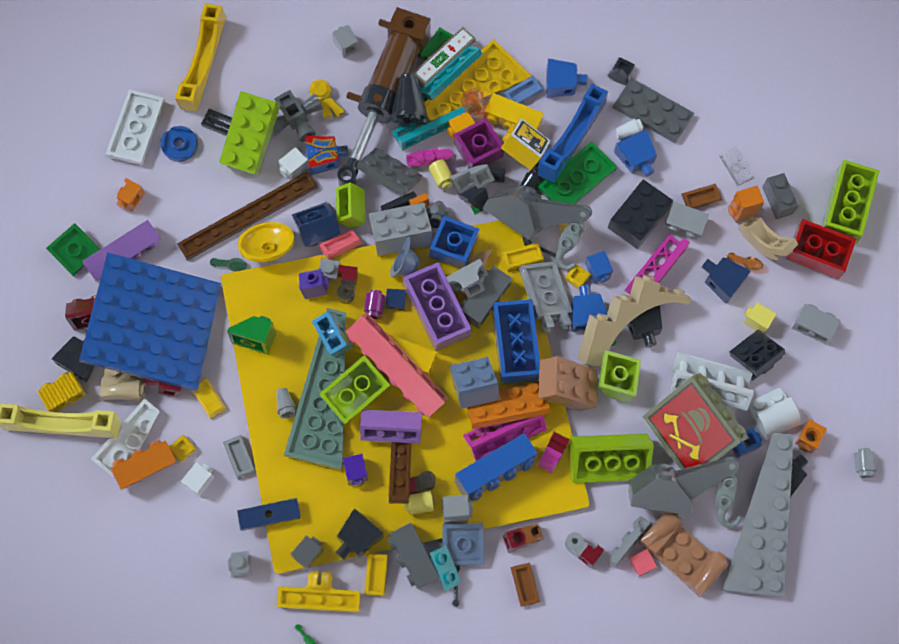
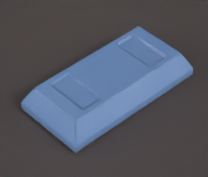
M532 76L503 94L507 99L522 103L544 89L536 78Z

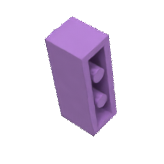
M362 410L360 440L420 443L422 412Z

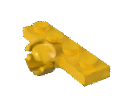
M313 571L308 574L306 587L278 586L277 607L359 612L361 591L334 589L332 586V574L329 572H322L321 584H319V571Z

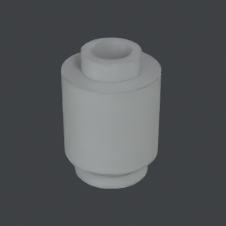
M870 448L858 449V452L854 453L856 473H858L859 478L874 477L877 471L875 452L870 451Z

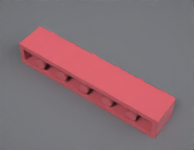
M367 312L346 331L348 338L362 348V353L376 363L375 366L379 371L385 372L388 375L389 381L403 391V396L408 401H412L416 405L418 412H422V415H426L429 418L446 402L448 397Z

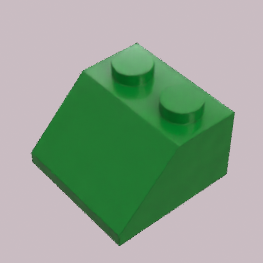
M252 316L229 327L227 330L232 344L267 355L276 336L273 322L265 316Z

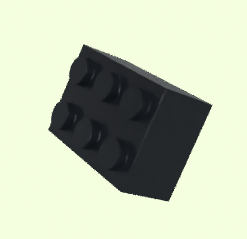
M642 179L610 219L608 229L638 250L669 211L674 200Z

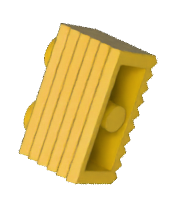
M73 372L61 374L58 380L42 385L40 387L41 390L37 391L49 412H59L87 395Z

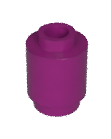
M370 290V292L366 293L364 312H367L373 319H380L383 314L385 295L382 294V291Z

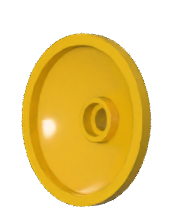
M266 222L247 229L240 236L237 246L241 256L247 260L259 263L271 262L283 257L291 250L295 237L292 229L287 225L278 222Z

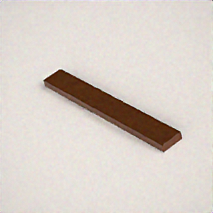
M307 171L180 241L177 245L188 261L318 188L317 184Z

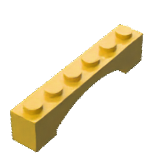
M204 3L200 16L199 36L194 57L186 77L182 83H179L175 96L180 109L198 112L226 21V15L222 6Z

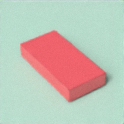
M350 229L319 244V247L326 258L331 260L362 245V242L353 229Z

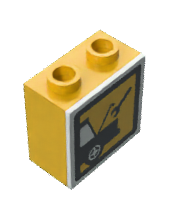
M521 118L516 125L513 123L507 130V133L502 138L504 143L501 149L531 170L542 157L551 140Z

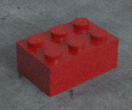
M802 219L793 237L798 245L791 254L786 256V260L839 280L847 269L857 239Z

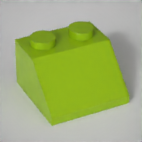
M605 350L598 388L609 398L626 403L629 402L637 394L641 360Z

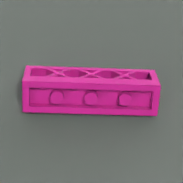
M669 234L636 276L643 278L645 270H653L654 281L660 283L686 251L690 242L685 238L680 242ZM669 241L677 246L674 251L667 252L666 244ZM664 256L665 262L662 265L656 266L655 258ZM635 277L624 290L628 294L631 293Z
M542 415L517 420L512 424L502 423L477 428L464 434L463 437L471 449L474 460L477 461L524 433L527 438H530L547 430ZM494 428H497V429H498V430H496V431H494V432H489L490 430H492V429H494ZM480 437L479 439L473 442L471 441L472 438Z

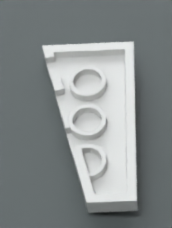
M144 398L120 425L118 439L109 438L91 460L114 478L110 471V468L113 467L112 463L121 458L125 461L132 457L131 453L142 448L160 411Z

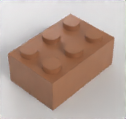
M559 356L540 360L538 398L577 411L597 408L598 370Z

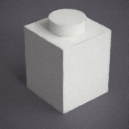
M296 147L278 161L280 173L285 178L289 177L290 180L298 177L309 168L308 160Z
M195 463L181 483L200 497L214 479L211 473L212 469L204 463L201 466Z

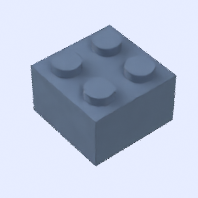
M488 357L450 365L452 383L461 409L500 400L498 382Z

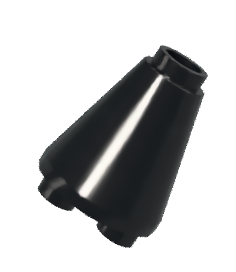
M401 74L391 112L392 122L399 123L401 127L410 126V123L418 125L427 124L428 113L415 74Z

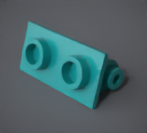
M447 546L431 550L429 557L432 558L442 582L441 586L444 587L445 591L461 584V579Z

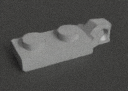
M642 516L634 521V530L632 532L628 531L622 538L623 544L619 548L616 546L610 553V565L617 568L649 527L650 522Z

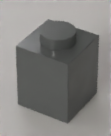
M306 535L290 555L308 570L323 553V549L320 547L322 543L314 536L310 539Z

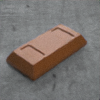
M716 183L681 193L685 206L693 209L722 201Z
M530 562L510 567L520 607L539 603L540 598Z

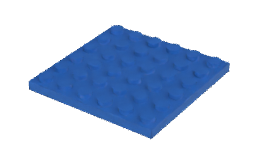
M107 252L79 362L197 391L221 283Z

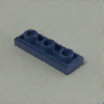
M297 498L237 510L240 531L301 519ZM268 512L273 513L272 517L267 518L266 514Z

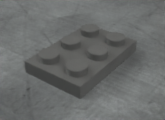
M375 148L361 159L356 167L401 196L408 193L422 178V175L416 172L415 169L406 166L398 159L391 157L378 148Z

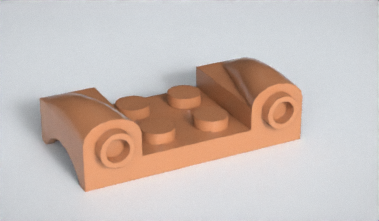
M664 512L638 543L645 549H648L651 555L696 595L701 597L729 565L727 563L728 559L719 551L711 553L680 526L682 524L680 521L681 517L677 513Z

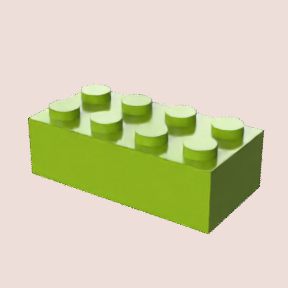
M240 91L219 163L259 175L281 104Z
M843 160L836 172L822 226L857 239L855 243L857 244L864 233L880 170Z

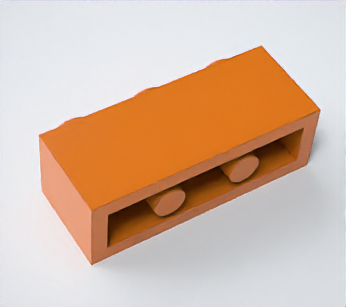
M159 439L149 444V449L145 451L139 449L131 453V458L125 461L121 458L112 463L113 467L110 468V471L121 491L177 462L166 440L161 442Z

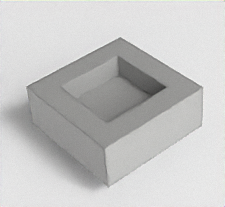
M321 258L319 269L322 270L325 276H328L330 281L336 282L340 261Z

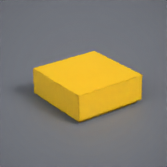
M576 264L565 276L564 280L579 290V287L588 281L591 274Z
M184 434L169 446L172 453L181 463L197 451Z

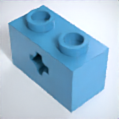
M327 311L312 321L330 355L339 356L354 347L336 313Z

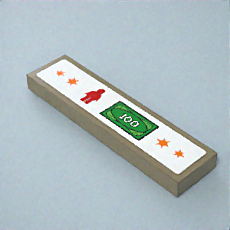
M462 27L419 66L413 74L425 86L468 45L471 46L476 41V38Z

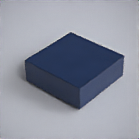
M387 289L385 308L405 310L406 290Z

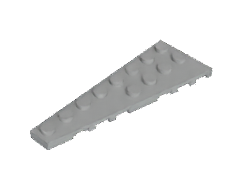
M773 433L738 543L727 572L723 591L781 597L785 595L793 434Z

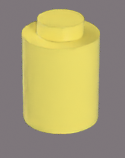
M445 160L435 161L429 166L428 169L438 188L448 189L453 185L450 177L452 173Z
M431 491L409 494V504H404L405 512L409 511V514L413 515L434 511Z

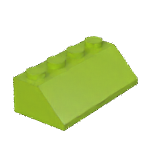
M647 433L570 436L569 460L572 483L629 481L652 465L654 445Z

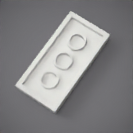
M129 89L105 153L106 156L142 166L165 99Z

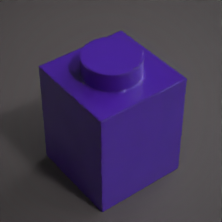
M363 454L343 458L348 485L353 487L364 485L368 478Z

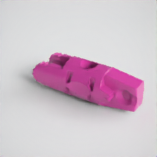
M437 147L429 150H419L406 155L407 166L423 167L438 160H449L453 157V151L450 148L438 150Z

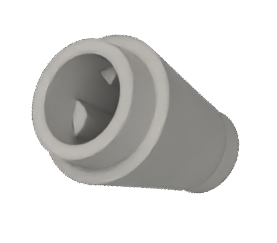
M280 388L276 391L277 414L282 419L291 418L296 414L297 408L288 389Z

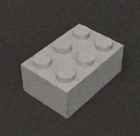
M424 203L369 213L370 227L377 256L400 252L407 237L411 239L410 250L431 246L433 242L432 229Z

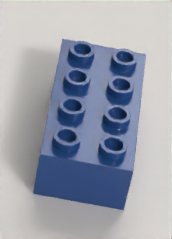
M532 299L494 302L492 313L501 384L539 380L540 357Z
M524 433L455 473L454 483L462 495H468V501L472 500L474 502L483 496V492L487 490L491 492L498 488L500 482L504 480L508 482L515 478L517 472L521 470L525 472L532 468L537 452Z

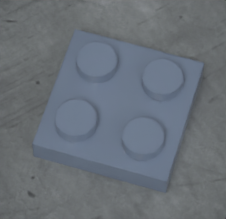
M482 522L442 524V545L447 546L454 565L484 564Z

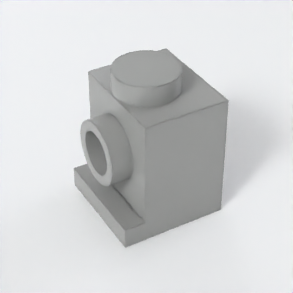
M249 552L231 553V557L228 559L231 578L252 575Z

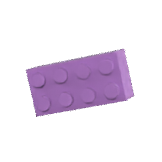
M439 262L403 277L405 290L435 351L471 336V327Z

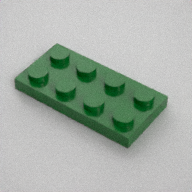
M591 141L568 161L555 183L546 179L538 186V190L548 200L576 204L617 169V166Z

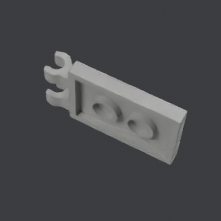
M556 262L522 265L519 271L528 298L532 299L535 319H541L542 332H551L550 328L555 327L553 320H558L560 331L567 330V326L572 325L571 319L568 316L572 313V309Z

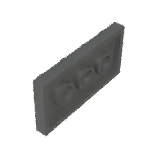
M633 78L629 80L613 105V109L631 119H640L643 126L675 144L694 115V112Z

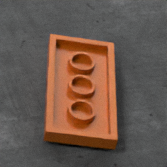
M539 382L500 389V400L467 407L472 429L550 414L548 401L538 398Z

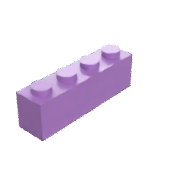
M146 220L83 260L82 263L95 281L100 280L107 252L136 260L143 255L141 251L146 248L150 251L158 246L159 243L157 241L161 238L149 220Z

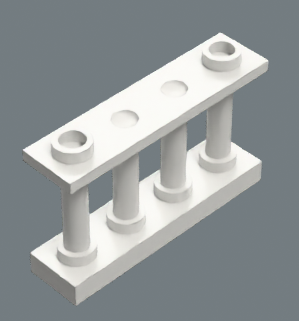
M680 352L676 353L671 369L675 373L670 390H676L690 377L701 373L708 379L711 388L720 395L724 405L748 410L753 396V390L747 389L753 374L752 372Z

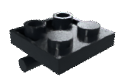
M758 329L729 351L733 359L753 373L752 380H755L762 373L766 374L786 354L783 347Z

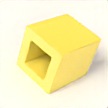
M756 302L754 307L749 306L744 316L747 318L744 324L754 330L758 329L765 333L775 318L776 313Z

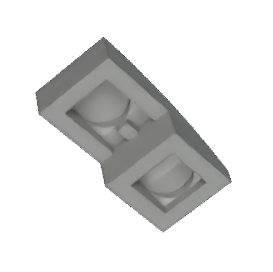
M487 164L475 166L450 176L459 194L474 186H477L479 189L494 181Z

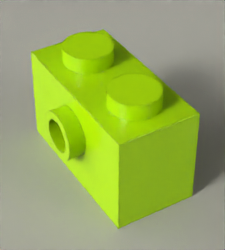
M351 182L336 188L337 223L350 229L366 224L365 190Z

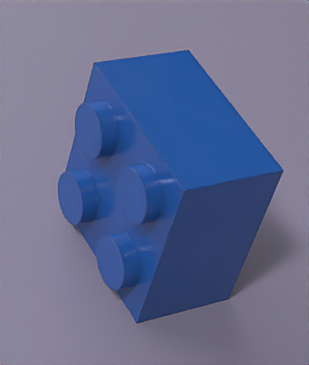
M443 216L431 244L429 257L460 269L467 266L479 237V229Z

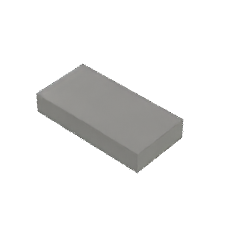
M242 435L223 442L237 479L256 472Z

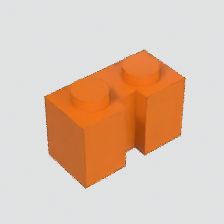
M758 185L737 191L728 207V212L734 218L735 223L750 217H756L765 202Z

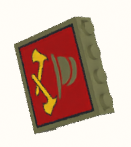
M701 373L690 377L643 416L680 469L716 461L739 443L749 438L744 427L738 424L732 411L726 408L720 395L711 388L708 379Z

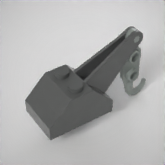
M520 186L501 190L489 198L483 207V210L528 240L538 234L544 227L568 224L559 238L555 259L557 265L563 270H571L575 267L576 263L565 265L562 258L576 246L585 230L584 221L592 216V209L589 206L541 199V196L532 187Z
M729 456L677 471L668 464H653L630 479L628 489L630 506L691 515L693 509L692 499L718 484L715 497L718 521L723 527L733 528L740 523L741 516H738L734 522L726 521L725 516L734 503L738 484L734 473L739 470L738 460L734 456Z

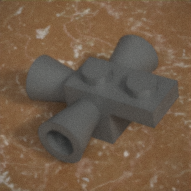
M291 90L274 98L277 103L281 104L280 110L283 115L276 118L272 131L274 136L278 135L288 125H290L292 130L296 129L301 143L306 142L305 136L316 135V132L307 123L308 119L306 116L323 110L315 94L310 96L301 105Z

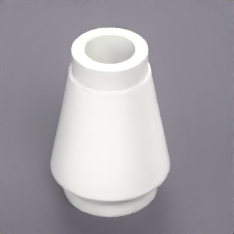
M632 119L615 129L618 139L629 138L644 131L640 119Z

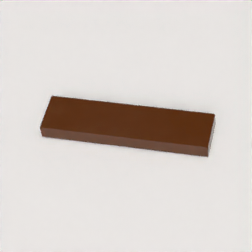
M391 442L389 504H409L412 443Z

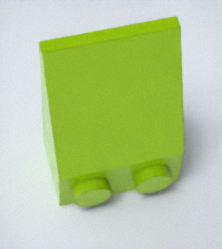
M364 355L319 395L341 421L346 424L386 390L390 384Z

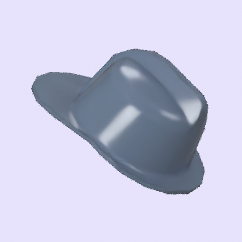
M407 237L400 253L392 264L390 270V277L392 278L396 275L405 277L412 274L419 266L418 255L409 249L410 237Z

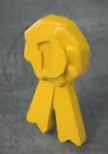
M318 79L313 81L309 87L310 96L315 94L321 103L324 120L328 117L332 118L330 109L336 117H339L340 114L344 113V110L330 97L332 90L329 83Z

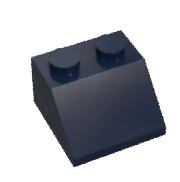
M327 202L291 214L305 247H313L321 241L341 235L335 215Z

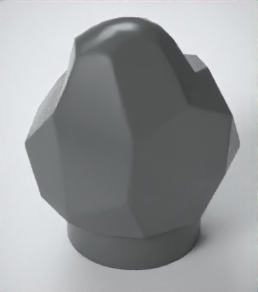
M436 201L435 204L426 210L430 226L433 228H439L443 216L448 217L449 214L447 207L442 201Z

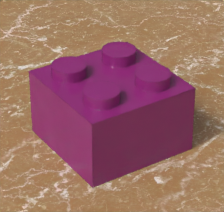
M487 118L454 134L453 144L467 167L489 165L504 157V150L501 149L503 144Z

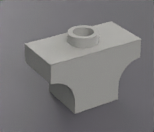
M478 259L446 278L454 292L462 291L470 299L486 290L483 280L488 275V272L481 259Z

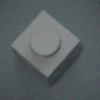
M349 25L339 27L332 32L333 42L343 58L359 51V42Z

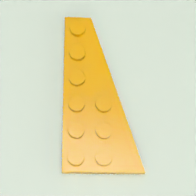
M493 39L481 50L483 54L433 101L428 99L424 102L428 113L427 120L431 122L462 107L463 104H467L465 107L480 102L482 96L485 97L484 99L489 98L493 93L498 94L532 76Z

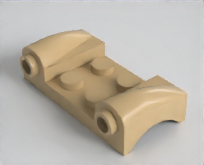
M109 369L104 370V378L101 380L100 398L103 401L130 400L142 402L146 391L143 378Z

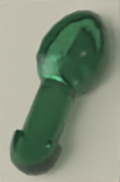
M212 258L210 260L212 267H228L234 272L247 268V263L240 258H232L230 260Z

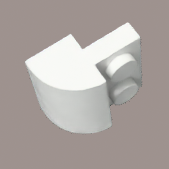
M780 388L750 402L748 412L756 421V427L766 440L770 439L773 433H783L800 425V415L791 397L787 398Z

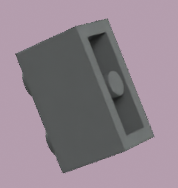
M785 173L766 179L762 188L775 219L792 215L799 205Z

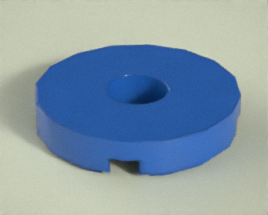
M174 126L163 134L161 149L169 160L184 162L196 154L198 140L190 128ZM178 140L184 141L181 147H176L174 144Z

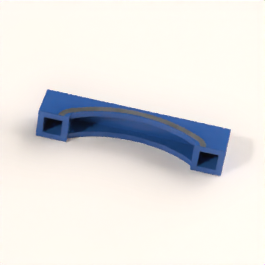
M591 84L563 135L550 150L546 151L540 160L539 176L555 183L605 107L608 95L607 90Z

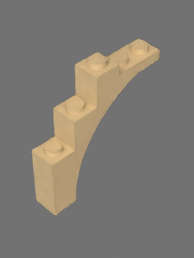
M643 275V278L635 276L630 296L621 294L620 297L612 295L607 315L598 313L597 316L589 315L577 359L585 365L601 367L604 351H609L618 334L630 321L646 310L661 304L676 302L689 305L691 297L686 295L684 290L674 288L672 291L668 287L661 286L660 283L654 281L655 278L652 276Z

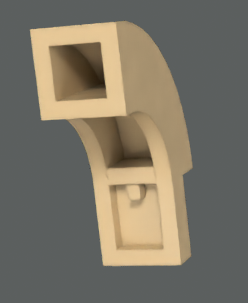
M750 217L738 227L744 238L756 250L773 260H778L782 256L791 254L798 245L795 238L781 237L775 234L760 217Z

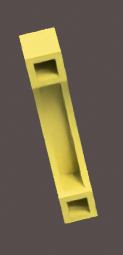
M0 403V427L3 430L118 439L121 419L114 411L95 410L90 413H58L30 409L16 404Z

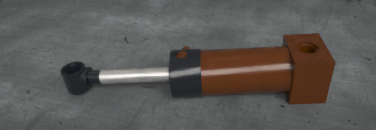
M396 7L390 22L383 19L379 20L378 26L388 29V40L370 82L365 87L362 96L352 92H348L346 95L347 99L359 103L358 109L367 119L348 163L338 170L339 186L350 182L356 185V177L359 172L356 167L364 154L376 123L391 122V112L399 79H401V74L411 73L417 56L421 57L422 51L427 46L431 36V18ZM350 176L351 179L344 180L343 177Z

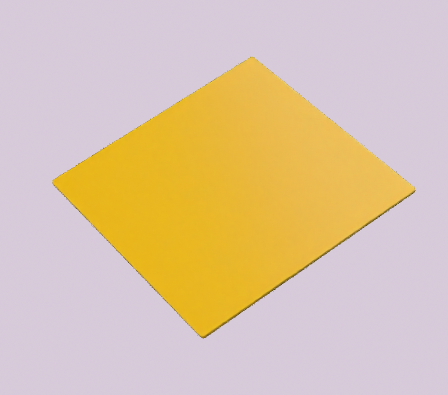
M500 220L472 225L479 229V237L467 265L471 263L475 254L492 250L485 269L490 271L495 266L512 277L511 286L499 302L528 300L529 298L519 269L507 272L502 257V252L524 246L522 235ZM432 233L433 240L436 233ZM375 245L354 248L331 259L340 261V265L358 267L356 286L342 285V278L337 277L336 282L329 280L330 286L327 287V295L305 299L300 291L299 273L318 270L321 258L327 259L324 254L226 273L221 276L230 327L252 316H265L271 319L276 332L268 355L233 344L262 505L297 498L301 519L266 526L273 568L276 574L305 569L290 554L306 535L310 539L313 536L322 543L320 547L323 549V553L311 567L342 561L343 559L335 553L342 545L337 539V535L354 508L384 533V538L362 556L368 555V553L392 550L387 540L391 538L389 533L410 522L421 543L442 539V524H444L443 497L462 495L454 483L455 473L476 462L470 447L463 437L464 434L475 429H472L467 409H461L452 383L450 365L488 357L498 382V390L539 382V380L501 384L492 312L479 329L469 323L471 327L470 337L436 351L437 357L429 378L448 399L429 418L426 415H422L420 443H412L410 470V478L414 477L417 491L419 493L431 491L434 511L410 515L409 511L405 512L404 504H389L391 442L360 440L362 410L418 412L416 405L403 396V391L389 381V377L385 372L379 371L390 386L346 424L343 423V458L363 454L368 478L364 485L356 487L348 485L344 462L340 471L285 457L284 453L295 415L291 418L282 419L277 414L276 391L280 388H287L296 408H298L319 337L312 321L326 313L327 308L346 313L347 331L365 314L366 293L370 292V290H380L385 295V302L381 318L374 319L387 334L435 351L407 292L405 310L385 308L387 289L405 290L403 276L396 275L393 278L390 277L392 264L400 252L377 256ZM431 246L411 250L419 258V266L415 272L438 262L445 277L460 270V268L429 257ZM453 291L459 305L465 299H469L466 293ZM535 319L540 360L551 358L552 353L547 333L542 332L541 319ZM353 342L354 347L345 352V371L362 357L356 352V344ZM368 358L370 362L375 366L376 363L371 358ZM548 402L550 414L543 415L547 430L528 438L537 452L535 462L533 463L534 466L525 472L523 470L517 472V476L508 482L506 480L500 482V486L495 490L483 492V496L480 499L472 502L473 513L472 517L468 518V523L482 522L483 530L584 509L589 506L585 483H572L569 460L570 440L553 473L538 467L553 432L568 439L572 436L564 406ZM494 428V429L490 430L489 432H494V431H496V430H498V429H497V428ZM480 437L472 438L471 441L473 442L479 439ZM268 512V513L266 514V517H267V518L272 517L273 513H272V512ZM351 552L345 560L356 558L357 556Z

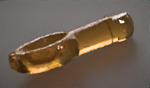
M733 252L727 255V259L742 264L751 271H758L763 268V263L756 257L744 258L735 255Z

